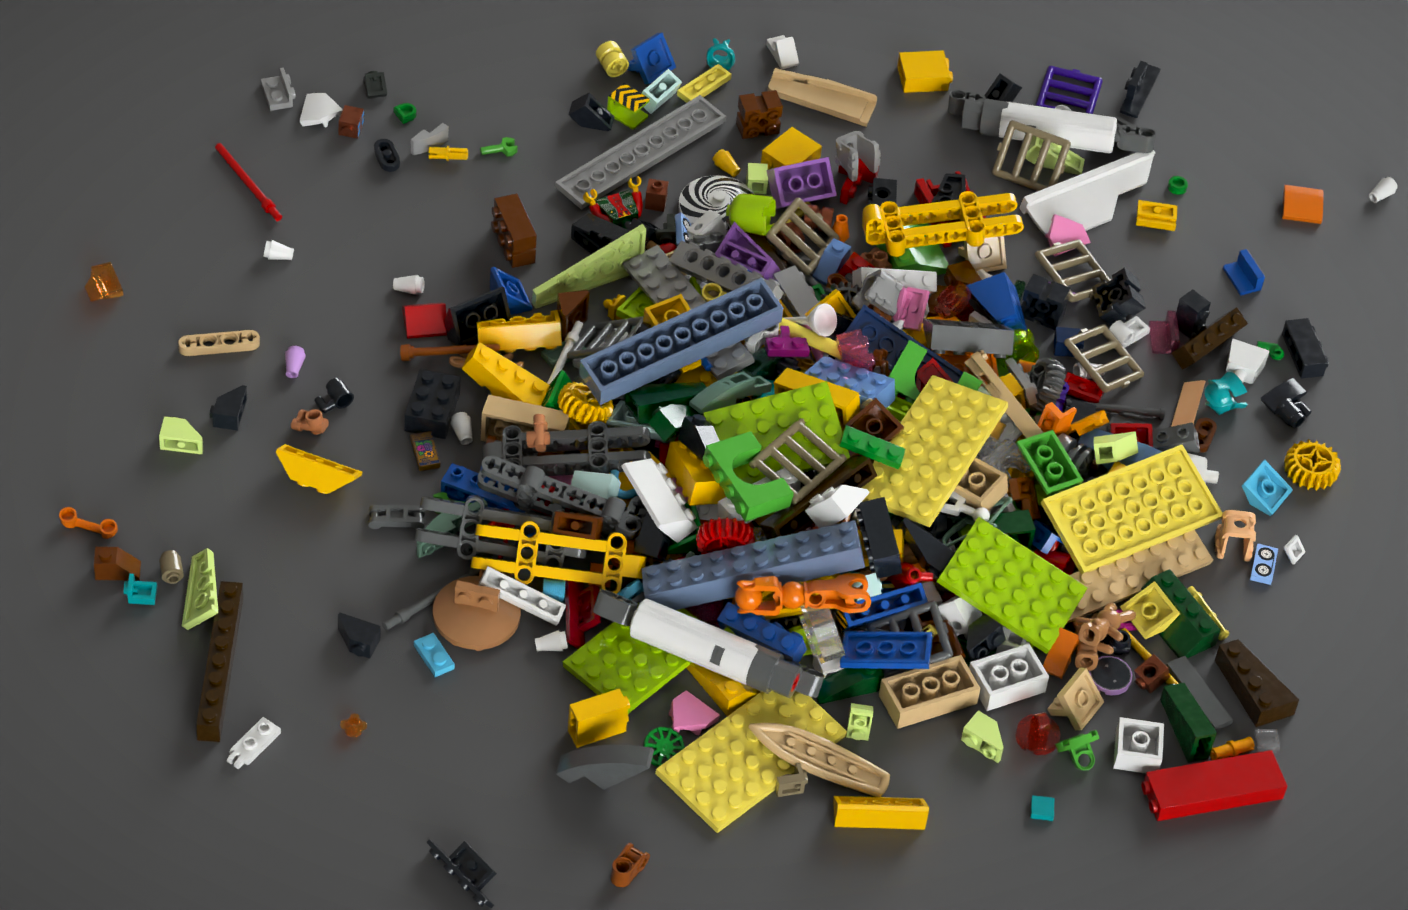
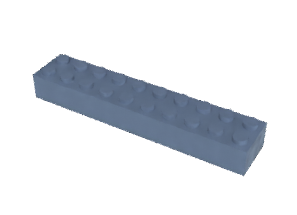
M760 278L581 359L579 374L598 403L602 405L782 322L783 306L763 278Z
M854 520L707 554L695 555L680 560H673L658 565H650L642 568L645 599H650L678 610L734 597L739 587L737 582L740 580L752 581L754 578L776 576L783 586L791 581L803 582L865 568L856 521Z

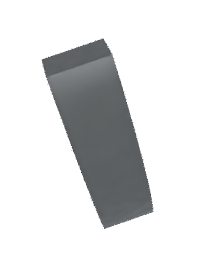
M633 745L586 747L561 755L556 774L568 783L585 776L605 790L650 769L654 750L649 747Z

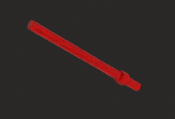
M218 143L215 149L260 201L261 207L266 213H270L276 221H280L282 215L276 209L274 202L263 194L221 143Z

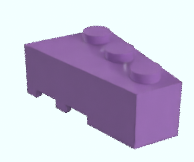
M735 222L715 252L716 257H726L732 262L731 264L736 265L739 263L751 272L756 271L760 273L766 280L769 278L773 279V274L780 271L773 259Z

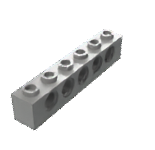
M680 241L669 259V262L681 272L707 284L716 283L722 288V291L727 293L763 278V275L756 271L751 273L739 263L736 265L731 264L732 262L726 257L721 256L718 258L715 253L708 249L701 250L693 242L688 244ZM763 278L779 301L784 294L779 287L780 284L774 279L769 278L766 280Z

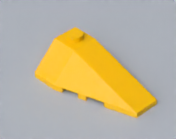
M682 294L644 308L643 321L651 325L650 328L691 309ZM701 359L680 368V371L685 373L701 366Z
M691 663L686 667L726 716L732 714L760 693L757 689L697 664Z

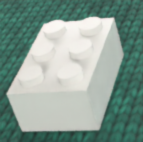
M1030 644L972 661L969 666L971 673L980 686L979 699L986 711L1046 692L1049 675Z

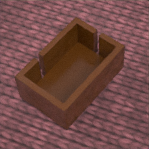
M518 194L494 198V207H492L494 221H491L492 231L498 235L499 246H503L506 261L510 262L512 268L535 263L537 235Z

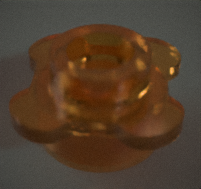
M354 713L347 720H342L340 727L345 729V733L348 736L357 737L361 735L363 730L367 729V723L362 721L358 714Z

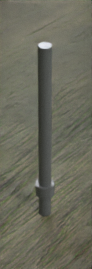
M474 568L457 579L479 576L480 569ZM442 588L412 606L395 612V616L382 623L383 628L389 630L399 623L403 624L408 621L410 616L434 603L436 596Z

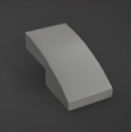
M442 123L430 133L423 129L411 139V154H422L428 152L429 147H439L447 142L449 126Z

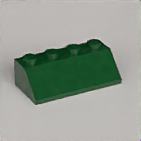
M1170 569L1153 576L1141 588L1142 591L1155 581L1179 611L1180 615L1165 631L1158 633L1178 658L1186 656L1188 659L1216 645L1221 629Z

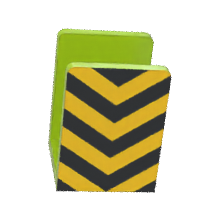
M623 83L608 96L607 110L614 116V119L634 130L648 118V114L640 109L649 103L650 99Z

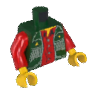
M637 176V185L632 183V178L629 179L628 186L633 189V192L627 190L595 200L597 198V191L591 189L590 194L592 198L585 192L583 200L590 203L589 209L591 214L628 229L633 218L638 219L642 215L643 201L641 191L638 189L641 184V178Z

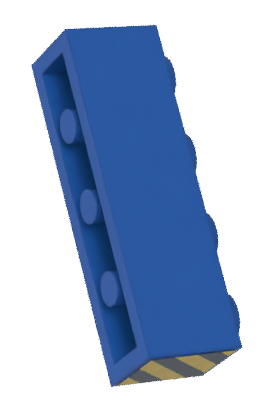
M922 583L871 597V606L865 612L845 613L836 610L835 614L841 631L844 632L927 603L928 600ZM860 600L855 603L862 604L863 602H865V600Z

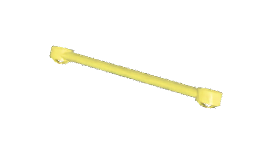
M709 283L702 289V297L706 302L716 299L708 294L710 290L720 293L716 298L727 294L716 283ZM782 317V322L779 323V333H781L780 326H789L791 338H806L809 346L859 368H865L867 365V353L864 349L859 347L850 348L828 337L819 336L814 331ZM861 355L864 357V360L858 362L852 356Z

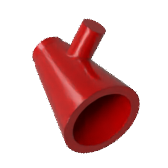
M1057 540L1048 554L1041 552L1039 549L1034 551L1035 554L1066 574H1073L1076 565L1069 553L1057 551L1059 545Z
M901 562L903 573L890 576L891 582L896 589L917 584L919 581H933V573L920 572L918 568L908 562ZM912 571L915 572L916 579L911 577Z

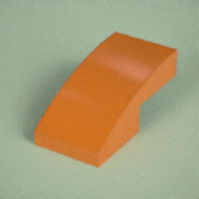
M1060 627L1059 636L1048 652L1043 664L1048 674L1060 679L1063 678L1071 662V656L1080 641L1079 635Z

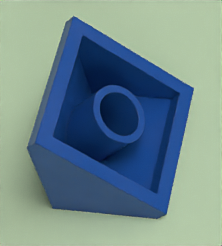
M493 266L490 269V290L492 291L502 286L505 288L510 314L514 315L531 311L533 307L520 280Z

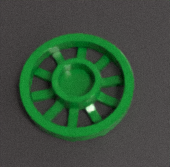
M667 727L653 729L648 733L643 742V747L654 748L653 756H659L658 761L652 757L651 764L656 767L663 764L661 763L663 758H666L668 761L670 754L672 756L676 755L673 750L681 751L685 748L682 736L672 728ZM658 732L660 740L653 734ZM663 732L668 733L666 738H664ZM671 735L675 737L672 741L669 740ZM651 737L656 744L648 743L649 738ZM675 742H679L680 746H673Z

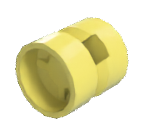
M607 41L597 48L596 57L608 76L618 77L627 71L629 62L616 42Z

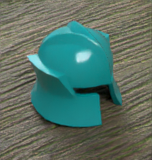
M1227 372L1220 379L1208 380L1209 385L1206 386L1204 393L1205 405L1209 406L1218 415L1231 409H1243L1248 405L1246 402L1237 403L1229 393L1228 389H1230L1234 397L1247 393L1245 386L1235 373Z

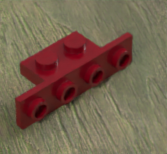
M565 580L566 641L579 649L585 644L584 632L601 623L600 616L593 612L600 588L593 584L583 590V582Z

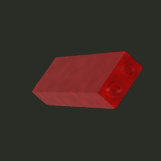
M1272 750L1146 772L1144 781L1141 784L1143 794L1147 795L1149 800V809L1151 813H1154L1157 821L1280 800L1284 798L1288 787Z

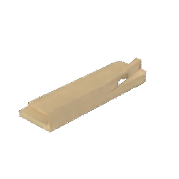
M777 68L773 71V76L767 90H777L781 99L865 127L868 125L877 102V96L829 79L826 80Z
M984 350L972 354L971 358L965 361L964 364L976 378L983 381L982 384L993 397L1008 402V408L1005 413L1026 438L1043 433L985 361L988 359V356L984 353Z

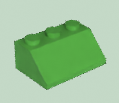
M1053 430L1016 442L1046 495L1052 496L1082 484L1083 479Z

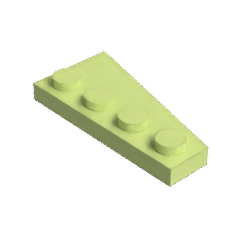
M208 548L192 556L182 627L187 630L200 625L205 620L218 614L214 553Z

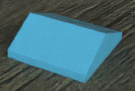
M1266 460L1259 464L1242 485L1250 505L1269 516L1273 515L1293 491Z

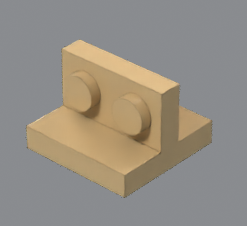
M1004 236L984 238V243L977 247L970 246L964 241V246L958 247V254L964 257L965 260H969L976 272L980 269H983L985 272L1007 269Z
M1079 668L1048 707L1051 716H1068L1075 730H1082L1104 703L1087 668Z

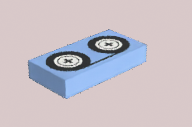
M680 212L675 215L677 245H679L680 241L685 242L690 239L687 229L691 224Z
M1257 544L1250 580L1271 585L1278 548Z

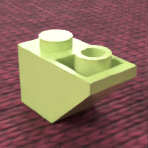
M1136 432L1094 437L1096 464L1118 462L1137 454Z
M851 703L846 738L868 741L873 718V706Z
M978 710L964 726L961 741L981 752L988 759L999 763L1004 747L997 721Z

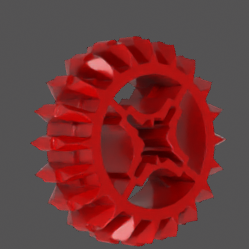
M718 517L717 520L710 519L709 522L706 521L703 525L699 526L696 542L698 551L701 554H707L735 546L755 543L753 528L750 527V524L744 523V520L737 521L736 518L728 519L726 517L721 519Z

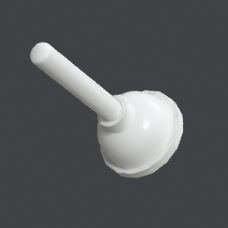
M826 303L817 305L807 317H784L798 325H808L812 331L822 337L830 336L837 325L836 312L831 305Z

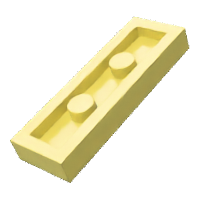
M717 64L678 89L677 96L686 103L699 95L705 97L730 81L732 74Z

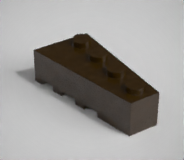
M1239 639L1219 645L1215 662L1255 727L1295 714L1299 699Z

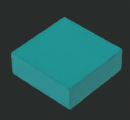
M1032 795L1030 818L1053 821L1055 798Z

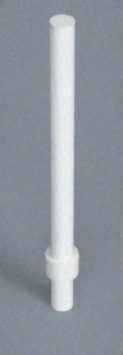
M576 321L571 332H568L565 338L566 343L547 382L548 384L563 369L568 359L567 353L579 340V333L583 326L582 322Z

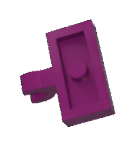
M780 326L781 334L778 337L765 338L764 345L768 357H809L810 349L807 339L801 337L790 338L789 326Z

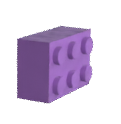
M829 157L766 170L771 195L776 202V209L790 206L795 198H801L804 202H811L837 196Z

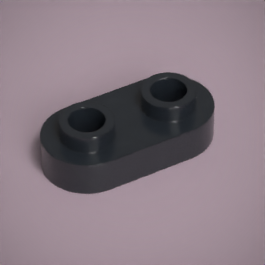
M388 139L377 140L374 144V153L381 168L387 172L398 170L400 167V157L393 142Z

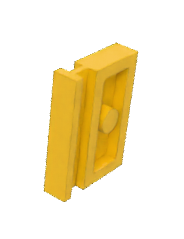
M1138 200L1136 226L1175 231L1177 206Z

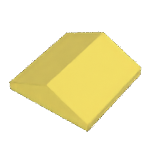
M1155 581L1120 606L1122 611L1133 610L1136 612V618L1130 621L1144 639L1165 631L1180 615L1179 611Z

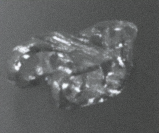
M990 435L976 456L979 460L1007 474L1008 486L1009 479H1012V477L1005 470L1006 468H1015L1022 473H1028L1031 470L1016 443L1010 439H1005L1000 443Z

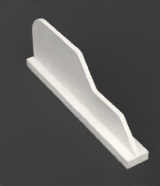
M1153 150L1151 153L1136 152L1027 195L1022 200L1020 210L1023 214H1029L1044 235L1049 231L1054 214L1082 224L1085 231L1107 223L1113 218L1118 195L1147 183L1155 151Z

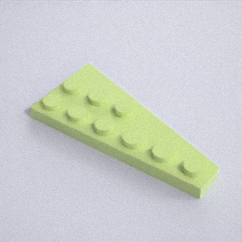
M643 224L639 225L533 289L532 304L535 309L556 302L558 293L590 290L629 276L624 269L623 263L645 252V226Z

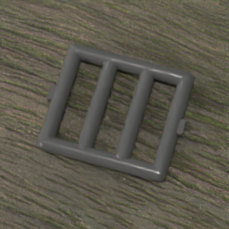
M643 317L592 323L567 353L568 359L586 358L616 344L630 326L635 327L625 339L634 336L643 322ZM618 328L603 347H599L613 329ZM601 330L586 349L581 350L594 333Z
M929 601L872 621L866 625L867 630L877 632L876 629L889 625L891 632H900L897 622L910 618L913 631L923 632L918 615L930 611L943 649L942 652L930 656V664L949 659L953 656L947 636L949 631L946 623H943L936 601ZM882 669L884 678L913 670Z

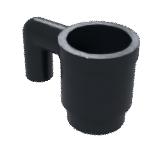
M333 378L326 384L327 393L332 400L326 403L321 396H318L314 401L323 413H327L335 407L342 409L349 406L354 400V395L339 378Z
M1290 398L1282 401L1275 410V413L1294 429L1298 428L1312 412L1302 401L1293 402Z

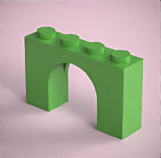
M911 340L906 345L889 377L895 379V396L899 394L905 397V401L913 404L920 394L915 384V373L928 350ZM964 371L957 384L978 391L983 381Z
M751 431L706 445L703 456L704 465L710 469L715 481L723 488L725 496L731 500L736 512L742 516L745 522L790 507L794 494L784 478L765 484L754 485L742 481L735 475L733 471L735 468L748 464L760 453L762 446Z

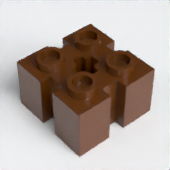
M777 90L761 92V96H755L754 93L739 95L738 108L740 112H737L736 124L742 139L757 137L759 133H764V136L780 133L781 122L779 117H782L783 105Z

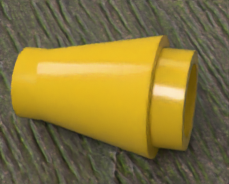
M721 149L714 155L712 160L715 162V166L732 177L740 173L741 169L729 151Z

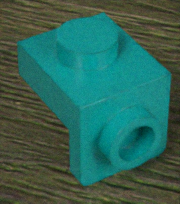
M130 573L129 580L124 582V594L128 595V604L155 605L157 582L135 581L134 574Z

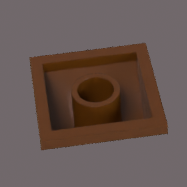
M589 291L558 293L557 310L561 324L562 342L565 341L568 332H571L576 321L584 324L588 320Z
M877 398L844 425V427L846 425L887 442L891 441L904 429V426Z

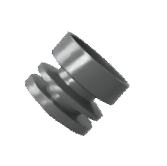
M1062 433L1058 436V439L1082 479H1084L1095 459V451L1092 448H1087L1085 444H1080L1076 448L1077 440Z

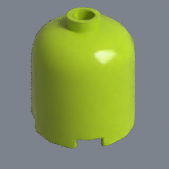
M739 194L732 200L731 205L728 204L726 216L729 217L731 226L735 222L744 232L766 236L773 226L769 224L771 216L775 217L776 202L771 196Z

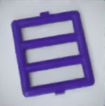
M1049 66L1036 106L1055 109L1053 106L1044 104L1045 99L1084 108L1086 109L1085 113L1093 114L1103 80L1100 77L1080 73V70L1073 69L1071 71ZM1053 74L1092 83L1094 86L1093 89L1054 80L1052 77ZM1049 87H1054L1090 96L1088 102L1048 92Z

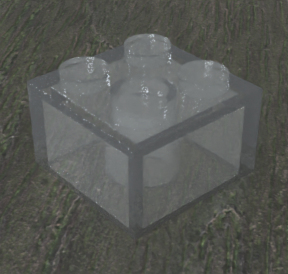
M804 605L801 606L803 615L799 617L813 657L818 656L822 664L845 656L846 654L830 609H815L809 606L805 608Z

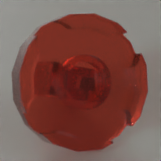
M957 282L958 285L956 286L951 284L937 297L936 300L939 303L937 306H934L935 312L944 319L956 316L961 321H968L970 314L974 312L973 307L968 303L971 298V291L965 283ZM965 307H968V312L965 315L960 316L959 313Z
M1045 712L1030 714L1022 718L1018 723L1015 734L1020 747L1025 751L1026 748L1034 751L1033 754L1046 755L1056 749L1055 744L1059 743L1061 735L1057 723L1049 718Z

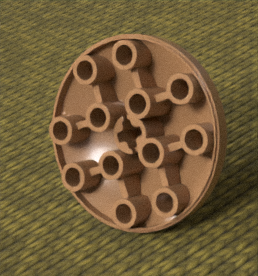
M468 576L450 582L436 596L433 604L435 627L454 646L476 651L496 647L507 641L517 630L520 623L521 608L501 599L500 589L478 586L481 579L479 576Z

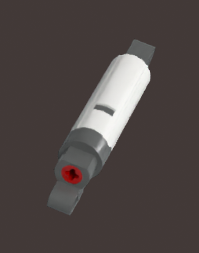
M952 90L949 93L948 112L953 115L963 116L962 128L979 130L980 135L1004 138L1009 122L1014 120L1067 139L1071 142L1070 148L1111 153L1114 142H1117V147L1121 150L1139 153H1151L1154 150L1155 130L1147 127L1122 125L1118 131L1116 130L1117 119L1115 117L986 99L984 94L978 92ZM1015 129L1012 139L1023 141L1026 133Z
M599 590L593 612L618 624L630 626V636L766 694L773 691L791 698L794 692L797 691L809 697H818L825 675L793 661H785L783 654L650 599H644L638 606L636 602L616 593Z

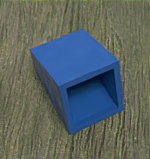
M1005 272L967 285L969 292L996 324H1004L1015 330L1014 336L1027 330L1016 287Z

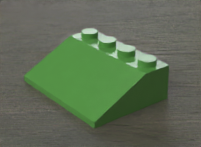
M925 223V224L909 225V226H903V227H904V229H906V228L922 227V226H929V225H928V223ZM886 244L876 245L880 250L887 252ZM939 244L905 248V253L899 257L891 256L887 252L888 261L892 265V269L937 272V275L946 274V269L949 265Z

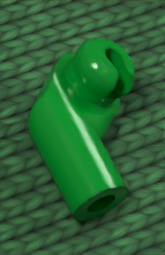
M1257 341V347L1269 350V355L1272 359L1281 360L1284 357V351L1277 343Z

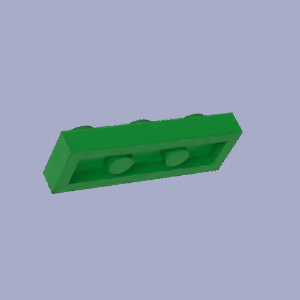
M847 425L843 430L839 444L842 448L898 470L906 450L903 447Z

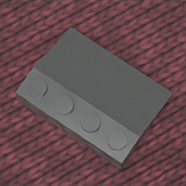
M923 318L922 323L927 347L933 349L934 353L945 354V350L953 351L955 355H965L966 352L975 353L984 350V353L994 354L996 358H1006V355H1012L1015 330L1004 324Z

